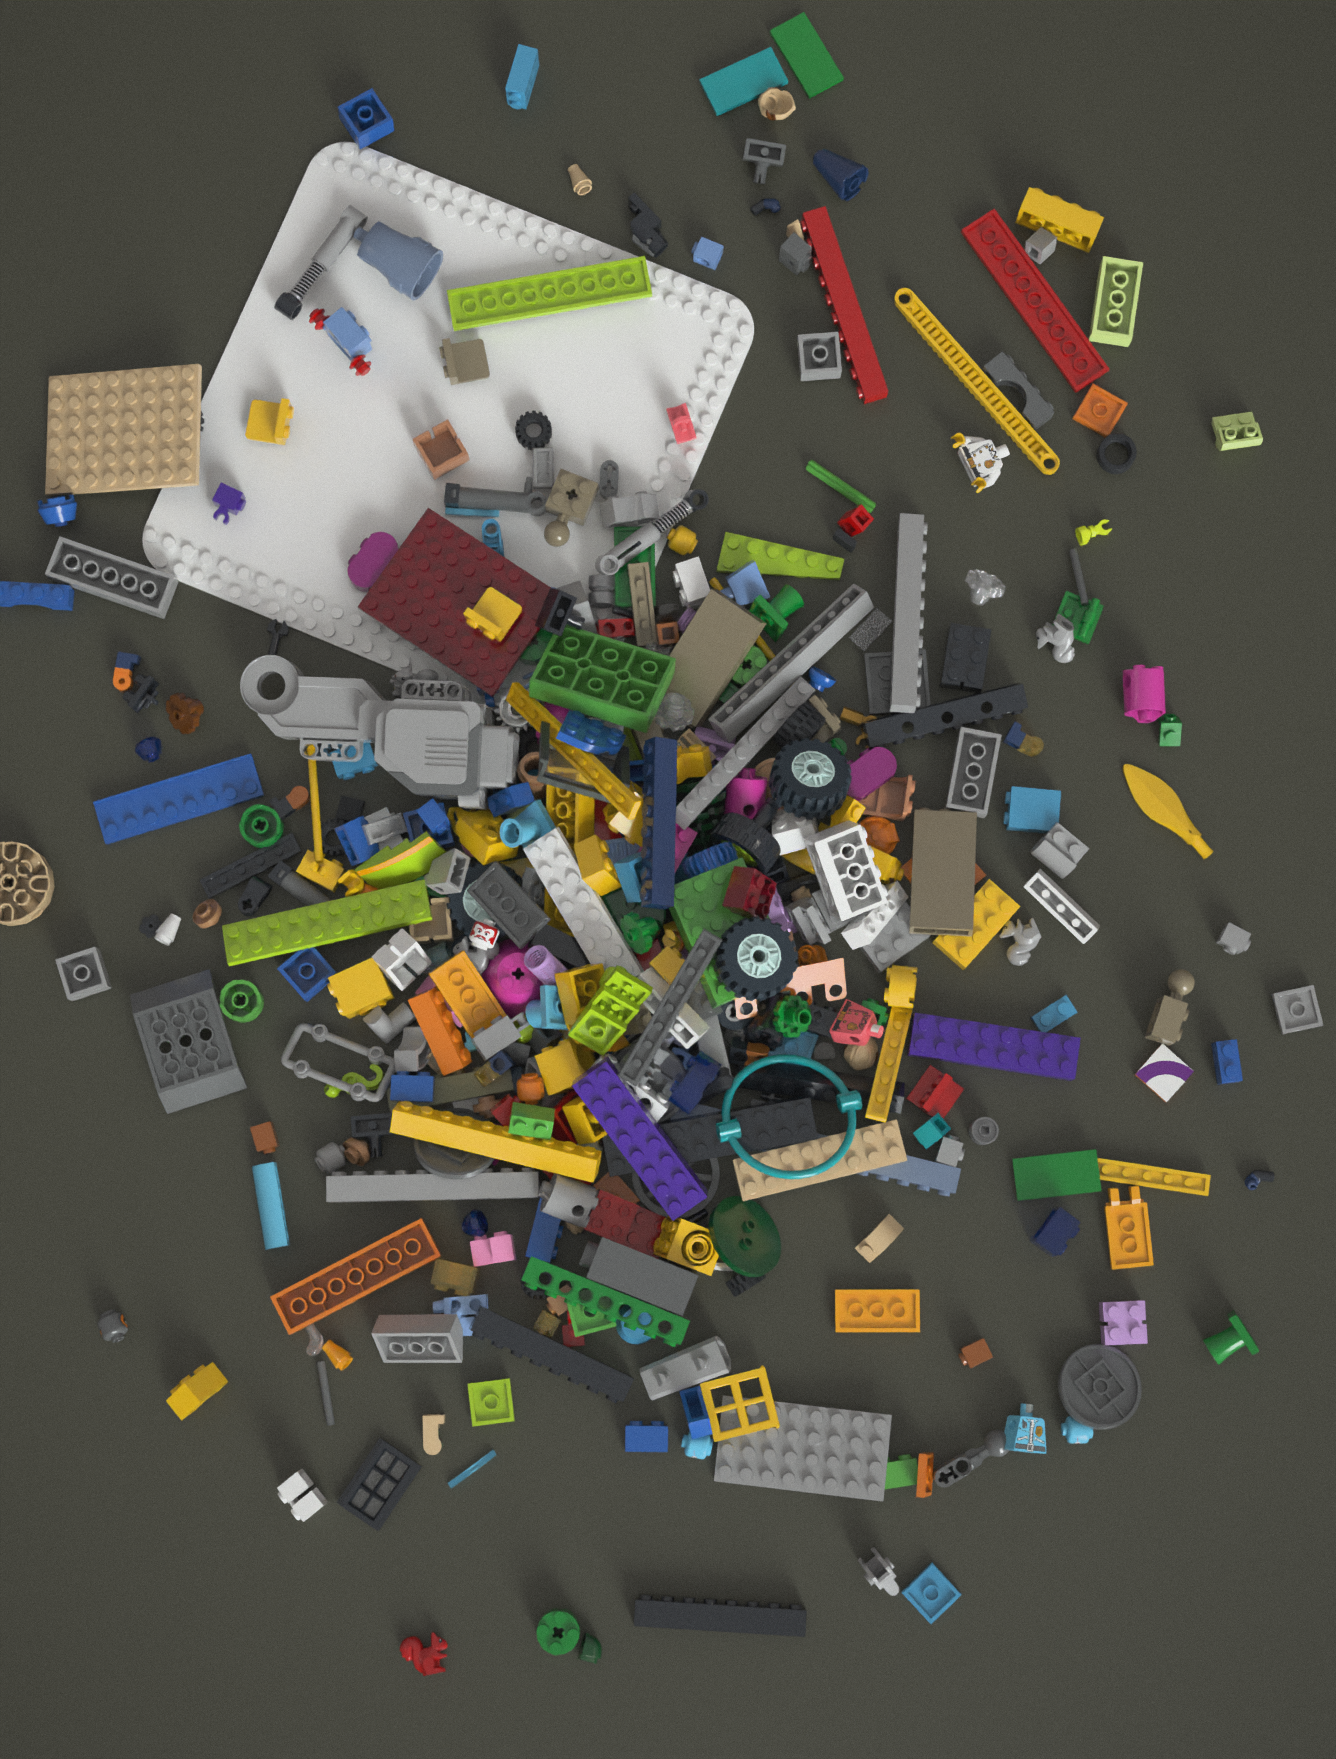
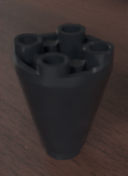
M779 992L772 997L762 1000L757 1008V1015L752 1017L744 1027L745 1042L765 1044L769 1047V1051H776L777 1047L783 1045V1033L777 1032L773 1024V1019L776 1017L773 1009L777 1001H783L784 993Z

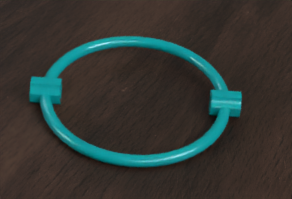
M790 1054L764 1057L752 1062L734 1077L732 1086L726 1090L723 1099L722 1122L716 1123V1134L720 1142L729 1141L731 1147L743 1161L766 1175L782 1179L812 1177L833 1167L848 1151L856 1130V1110L862 1108L861 1096L857 1090L849 1092L846 1085L833 1071L813 1059ZM796 1063L820 1072L836 1086L841 1093L836 1096L837 1107L841 1114L848 1113V1126L845 1138L833 1156L815 1167L789 1171L767 1166L744 1150L737 1140L742 1135L741 1127L737 1119L730 1120V1107L733 1095L740 1083L755 1070L770 1064Z

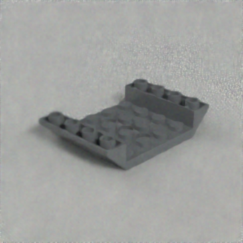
M210 969L130 995L135 1023L157 1093L167 1114L248 1088L242 1068H239L215 992L216 985ZM205 1028L210 1029L212 1032L211 1038L207 1041L201 1038V1031ZM184 1035H189L192 1039L188 1047L181 1045L180 1040ZM165 1041H168L172 1046L171 1051L167 1054L163 1053L160 1049L161 1044Z

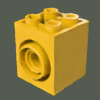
M373 958L328 977L330 983L327 984L331 995L338 999V1002L335 1003L340 1015L342 1014V1016H346L348 1019L358 1015H367L377 1006L382 1008L387 1004L386 1002L395 999L383 971Z
M668 1215L661 1224L662 1231L660 1237L654 1243L653 1254L712 1276L719 1255L712 1244L709 1229L681 1218L672 1221Z

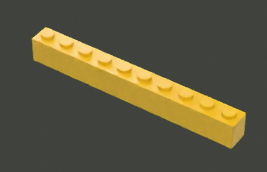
M399 1101L392 1113L390 1132L592 1183L598 1174L602 1151L596 1150L594 1147H583L570 1141L555 1140L553 1137L548 1140L508 1133L509 1126L503 1127L495 1125L490 1121L475 1120L469 1116L462 1117L454 1115L449 1111H438L429 1106L414 1105L409 1101Z

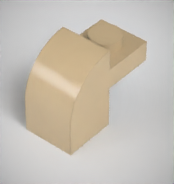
M888 1214L855 1249L870 1263L896 1239L904 1228Z

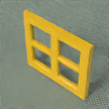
M763 1365L759 1369L700 1383L714 1442L772 1427L779 1428L777 1412L766 1369ZM759 1377L763 1396L743 1401L739 1382ZM730 1385L735 1403L715 1408L710 1389ZM765 1401L769 1420L749 1425L745 1406ZM736 1408L741 1427L721 1432L716 1413Z

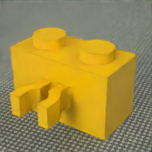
M307 850L296 872L335 893L340 884L337 880L346 873V870L342 868L344 864L335 859H332V861L325 859V854H323V862L317 863L315 862L314 851Z

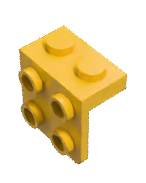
M281 398V403L253 400L245 433L246 438L285 445L286 438L290 436L289 422L294 415V407L290 400Z
M489 587L473 610L468 607L463 614L469 626L474 629L478 627L489 639H496L501 642L522 612V607L499 591Z

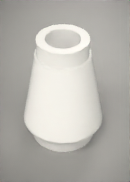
M170 914L155 931L156 935L154 938L160 943L169 946L171 942H174L181 918Z

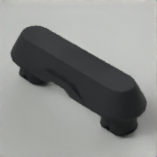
M805 872L777 884L776 889L782 902H787L786 898L789 901L793 898L790 894L791 891L799 889L807 883H816L818 879L816 875Z
M727 1067L718 1069L716 1072L717 1078L709 1082L706 1087L701 1082L693 1084L690 1097L694 1103L703 1104L730 1089L734 1079L730 1075V1069Z

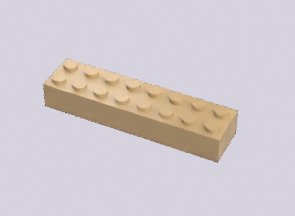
M896 1119L856 1129L853 1141L840 1161L825 1172L812 1177L782 1179L766 1175L754 1169L741 1158L734 1159L732 1162L743 1202L905 1162L907 1157ZM846 1132L751 1156L759 1162L776 1169L789 1171L809 1169L822 1164L833 1156L841 1146Z

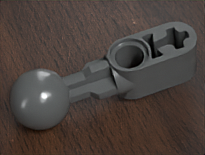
M998 1429L990 1431L984 1439V1444L977 1449L970 1448L937 1466L933 1471V1479L940 1487H948L980 1466L983 1459L988 1456L1002 1457L1006 1455L1009 1450L1004 1449L1006 1444L1004 1431ZM960 1460H965L967 1462L966 1468L961 1471L957 1470L956 1463ZM951 1466L956 1475L953 1476L948 1467ZM943 1472L944 1474H947V1479L945 1481L939 1479V1473Z

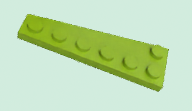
M725 532L716 572L733 573L749 561L754 560L761 575L840 580L844 559Z

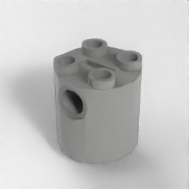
M554 1173L550 1182L544 1180L539 1188L538 1197L542 1198L540 1211L575 1226L586 1228L590 1216H588L591 1209L594 1210L599 1200L596 1197L598 1190L571 1177Z

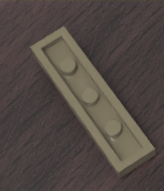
M649 563L627 564L636 646L657 644Z

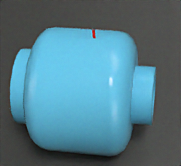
M1068 1416L1065 1423L1061 1424V1435L1065 1436L1068 1443L1085 1444L1089 1439H1092L1093 1429L1078 1423L1071 1416Z
M689 1431L688 1435H683L681 1447L685 1448L686 1456L702 1460L706 1455L710 1456L713 1439H710V1435L692 1439Z

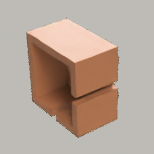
M448 419L432 428L435 438L432 439L430 432L426 431L412 439L416 450L434 480L469 461L468 452L457 437Z

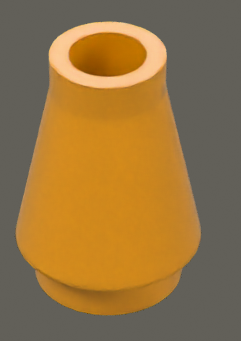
M328 1340L322 1347V1350L325 1351L336 1369L344 1370L353 1360L350 1352L335 1344L332 1340Z

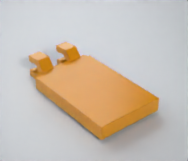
M1128 1186L1130 1200L1120 1201L1118 1188H1107L1109 1202L1104 1206L1111 1269L1154 1265L1147 1202L1140 1198L1139 1186Z

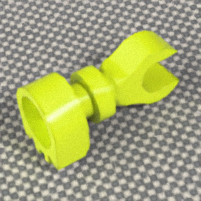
M1101 520L1098 525H1091L1087 528L1086 526L1076 528L1075 534L1079 545H1086L1090 538L1098 534L1107 535L1112 528L1104 530L1102 525L1108 523L1109 520Z

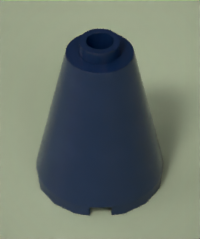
M822 149L818 150L813 157L815 168L842 200L849 201L861 190L859 188L861 182L865 183L867 180L868 168L837 153Z

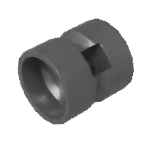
M605 574L589 576V590L592 591L588 594L590 607L605 609L615 606V594L611 592L615 588L614 576Z
M978 1118L969 1126V1137L978 1145L989 1144L995 1141L998 1136V1125L992 1118Z

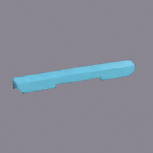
M448 507L445 510L446 515L499 517L498 510Z
M490 1451L471 1467L448 1482L451 1488L491 1460L497 1455L495 1451Z

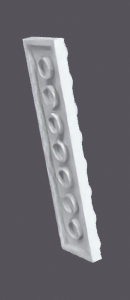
M560 828L553 829L523 849L534 869H536L535 871L590 964L603 963L604 972L607 967L619 965L635 977L643 973V968L628 946L601 897L582 880L577 857Z

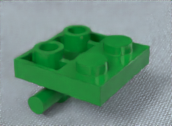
M1066 591L1056 616L1060 614L1073 623L1074 639L1089 644L1104 605L1099 604V599L1092 598V600H1089V605L1081 606L1079 595Z

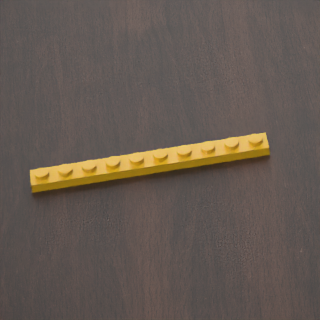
M513 682L506 701L539 733L542 721L550 723L549 743L627 819H634L642 801L592 753L556 739L562 724L535 698L529 697V692L519 682Z

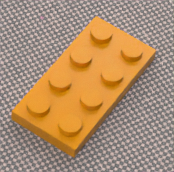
M460 951L428 973L471 1040L475 1037L473 1035L474 1032L482 1027L485 1030L491 1027L492 1024L490 1022L500 1015L502 1018L507 1016L465 951Z
M835 1290V1332H920V1290Z

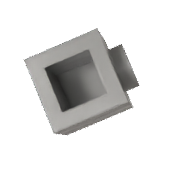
M1041 227L1026 241L1025 252L1030 259L1041 264L1055 251L1057 237Z
M1229 922L1225 924L1216 943L1223 946V950L1229 954H1240L1242 951L1246 952L1250 946L1251 940L1249 938L1251 933Z
M947 1135V1138L942 1137L934 1162L956 1167L958 1160L962 1161L965 1149L962 1148L963 1143L959 1142L960 1138L952 1135Z

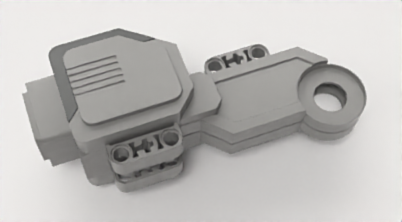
M265 655L256 658L248 664L241 676L240 690L245 703L258 713V716L276 736L287 740H300V754L306 759L314 761L357 762L363 756L364 743H375L374 760L412 793L430 800L433 798L434 800L458 801L459 807L465 809L487 810V798L491 795V789L504 790L507 787L517 785L519 735L509 726H494L495 719L492 709L485 704L472 702L471 692L457 682L407 680L402 686L401 699L387 701L370 682L364 679L305 677L294 663L276 655ZM278 673L285 680V690L279 698L267 700L261 689L263 680L270 674ZM310 745H314L315 753L309 756L307 748ZM350 747L356 748V754L353 757H349L347 753ZM331 748H334L336 750H341V754H328L327 751Z

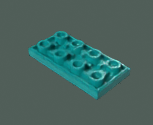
M769 47L699 79V83L716 116H719L758 98L768 88L776 86L780 88L788 84V79L772 48Z

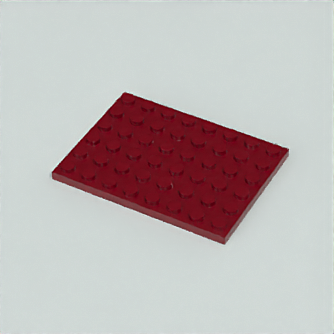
M427 508L360 602L358 609L493 697L539 632L540 628L536 627L535 623L551 587L441 515ZM489 587L499 591L522 607V612L501 642L496 639H489L478 627L474 629L469 626L463 614L468 607L473 610Z

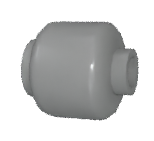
M330 1142L317 1150L315 1161L320 1170L332 1173L346 1164L345 1148L342 1145L338 1146L336 1143Z

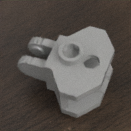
M873 1547L871 1551L875 1556L866 1564L861 1557L857 1560L866 1571V1574L863 1576L871 1586L876 1584L880 1590L884 1588L890 1596H895L900 1591L899 1586L894 1581V1578L897 1576L892 1569L895 1567L888 1557L883 1559Z

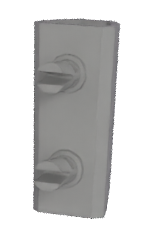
M714 1336L639 1368L650 1399L655 1400L729 1373L731 1370V1358L725 1343L718 1336Z

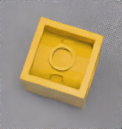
M630 780L629 790L642 801L635 818L627 819L611 803L607 804L603 809V813L606 817L605 821L609 824L608 827L616 834L621 832L625 835V840L630 844L634 845L636 843L642 847L643 837L641 830L643 827L642 807L644 796L642 788Z
M570 1038L558 1042V1046H548L541 1049L542 1053L536 1055L535 1059L544 1080L548 1096L568 1093L570 1089H573V1080L586 1072L596 1061L593 1051H583L584 1045L582 1043L576 1044Z

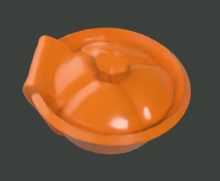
M871 816L859 823L867 832V838H865L867 844L880 851L890 854L896 844L900 842L895 824L886 818Z

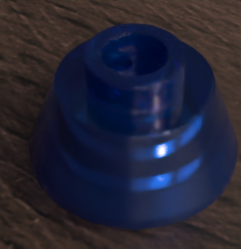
M153 736L140 741L135 746V753L144 761L154 762L160 758L159 755L162 753L161 739Z
M473 1209L463 1218L461 1226L465 1234L473 1237H482L487 1233L488 1223L482 1211Z

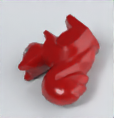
M431 1633L430 1647L424 1648L421 1640L415 1636L407 1637L401 1642L400 1652L402 1658H405L406 1661L412 1660L414 1667L423 1676L446 1672L445 1668L440 1666V1659L447 1657V1654L440 1653V1651L445 1650L448 1647V1643L443 1638L438 1637L436 1633Z

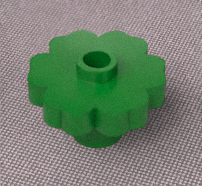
M633 912L624 915V918L620 920V927L624 932L623 936L628 946L633 947L637 954L642 955L652 948V937L658 932L657 922L652 917L640 919L639 915Z
M786 995L783 1001H777L773 1009V1013L776 1016L773 1019L776 1031L782 1032L784 1037L790 1038L799 1037L801 1032H806L811 1023V1009L808 1002L801 1000V997L798 995Z

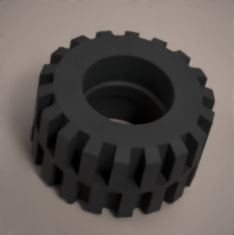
M805 702L782 724L775 733L773 741L782 748L787 744L790 745V742L795 740L799 742L805 738L811 740L824 725L826 718L811 704Z

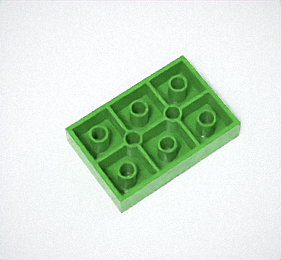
M566 625L562 636L553 634L530 679L529 697L647 733L674 676L676 658Z
M743 857L674 885V906L670 907L669 910L688 954L704 928L721 938V935L734 923L747 918L735 914L722 906L734 866L747 867ZM713 958L700 978L712 1009L737 999L734 996L735 993L724 989L726 987L724 982L720 983L717 979L719 973L714 971L713 965L716 964V961Z

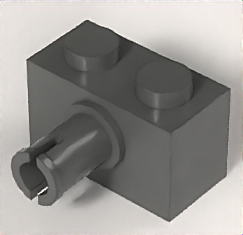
M750 138L746 139L742 161L754 162L756 164L753 183L758 184L759 175H761L760 184L766 183L767 168L770 165L776 167L783 166L786 145Z

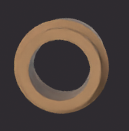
M532 752L525 755L518 764L519 784L529 782L534 799H542L546 797L547 784L537 782L538 776L527 774L532 769H539V752ZM549 758L547 767L554 766L552 760Z

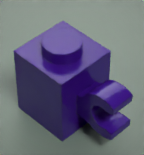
M221 482L212 499L214 505L219 507L214 512V520L217 521L220 515H224L223 524L227 525L230 521L228 512L237 516L238 512L242 511L246 505V497L243 492Z

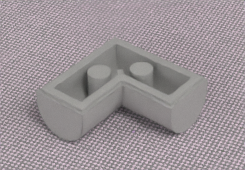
M404 1002L388 1016L377 1006L363 1018V1021L385 1044H388L403 1031V1027H408L416 1020L414 1013Z

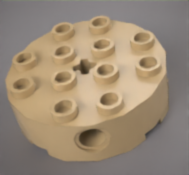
M13 841L0 842V924L7 926L27 924L39 917L51 902L55 888L53 871L45 857L30 846ZM10 880L13 881L12 887H9L10 884L8 882Z

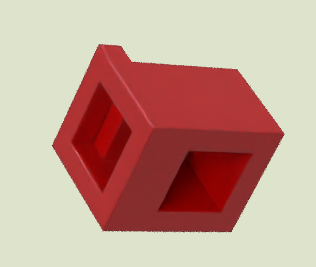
M860 504L846 512L838 520L837 524L845 533L852 537L863 532L874 518Z

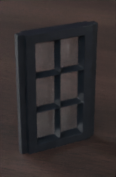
M379 1438L336 1503L379 1532L422 1466L382 1438Z

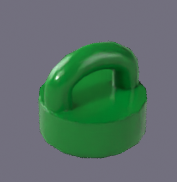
M840 738L831 739L828 742L831 744V747H836L841 751L840 755L845 756L847 752L845 741Z

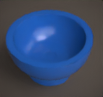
M811 666L809 669V678L811 679L809 684L821 692L825 688L833 686L837 681L819 668Z

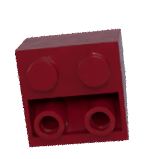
M734 866L722 906L735 914L749 919L755 916H759L760 919L767 918L777 883L755 868Z

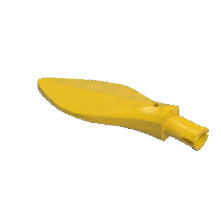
M1130 764L1123 765L1122 769L1127 785L1141 810L1150 819L1167 827L1180 836L1188 845H1192L1203 859L1211 855L1213 850L1201 838L1202 834L1189 819L1174 790L1160 778Z

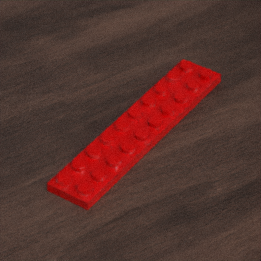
M995 208L961 230V234L1075 393L1109 371V367Z

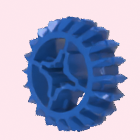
M731 842L720 843L686 859L682 863L683 871L688 879L737 860V851Z

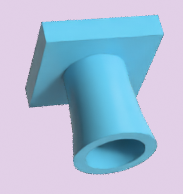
M536 800L516 818H509L502 822L500 837L502 842L510 848L521 844L525 848L555 829L556 826L541 800Z
M540 986V1000H532L526 1006L525 1014L527 1021L534 1028L568 1030L565 1025L557 986Z

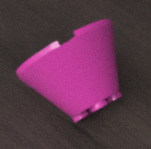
M511 939L498 943L500 949L498 955L493 960L489 959L488 967L481 974L482 979L510 1019L521 1012L525 1013L526 1006L530 1001L540 1000V986L544 985L524 964V956L530 949L528 947L530 941L522 949ZM517 973H524L520 980H517L515 975Z

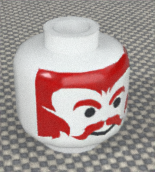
M485 918L483 922L476 921L469 935V939L472 941L471 945L487 951V948H493L500 932L498 928L494 927L496 923Z

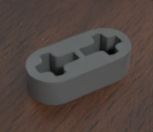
M612 460L603 462L600 469L599 491L601 497L605 500L608 497L617 496L619 467ZM608 466H612V469L615 470L612 471L611 478H607V471H604V469H608ZM607 482L611 483V489L614 490L609 495L603 490L607 488Z

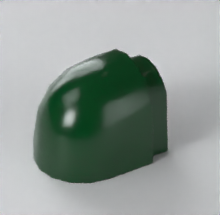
M585 1632L577 1659L597 1664V1660L601 1659L602 1654L601 1643L597 1637Z

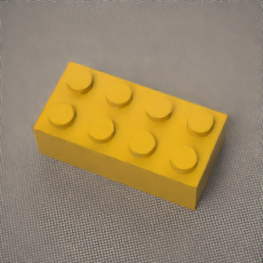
M1029 187L1015 223L1034 231L1042 227L1048 232L1053 233L1058 241L1089 253L1104 217L1100 216L1096 211L1082 209L1076 203L1070 204L1065 202L1059 196H1050L1039 188Z
M989 879L974 895L972 937L939 935L932 943L964 970L1021 906Z

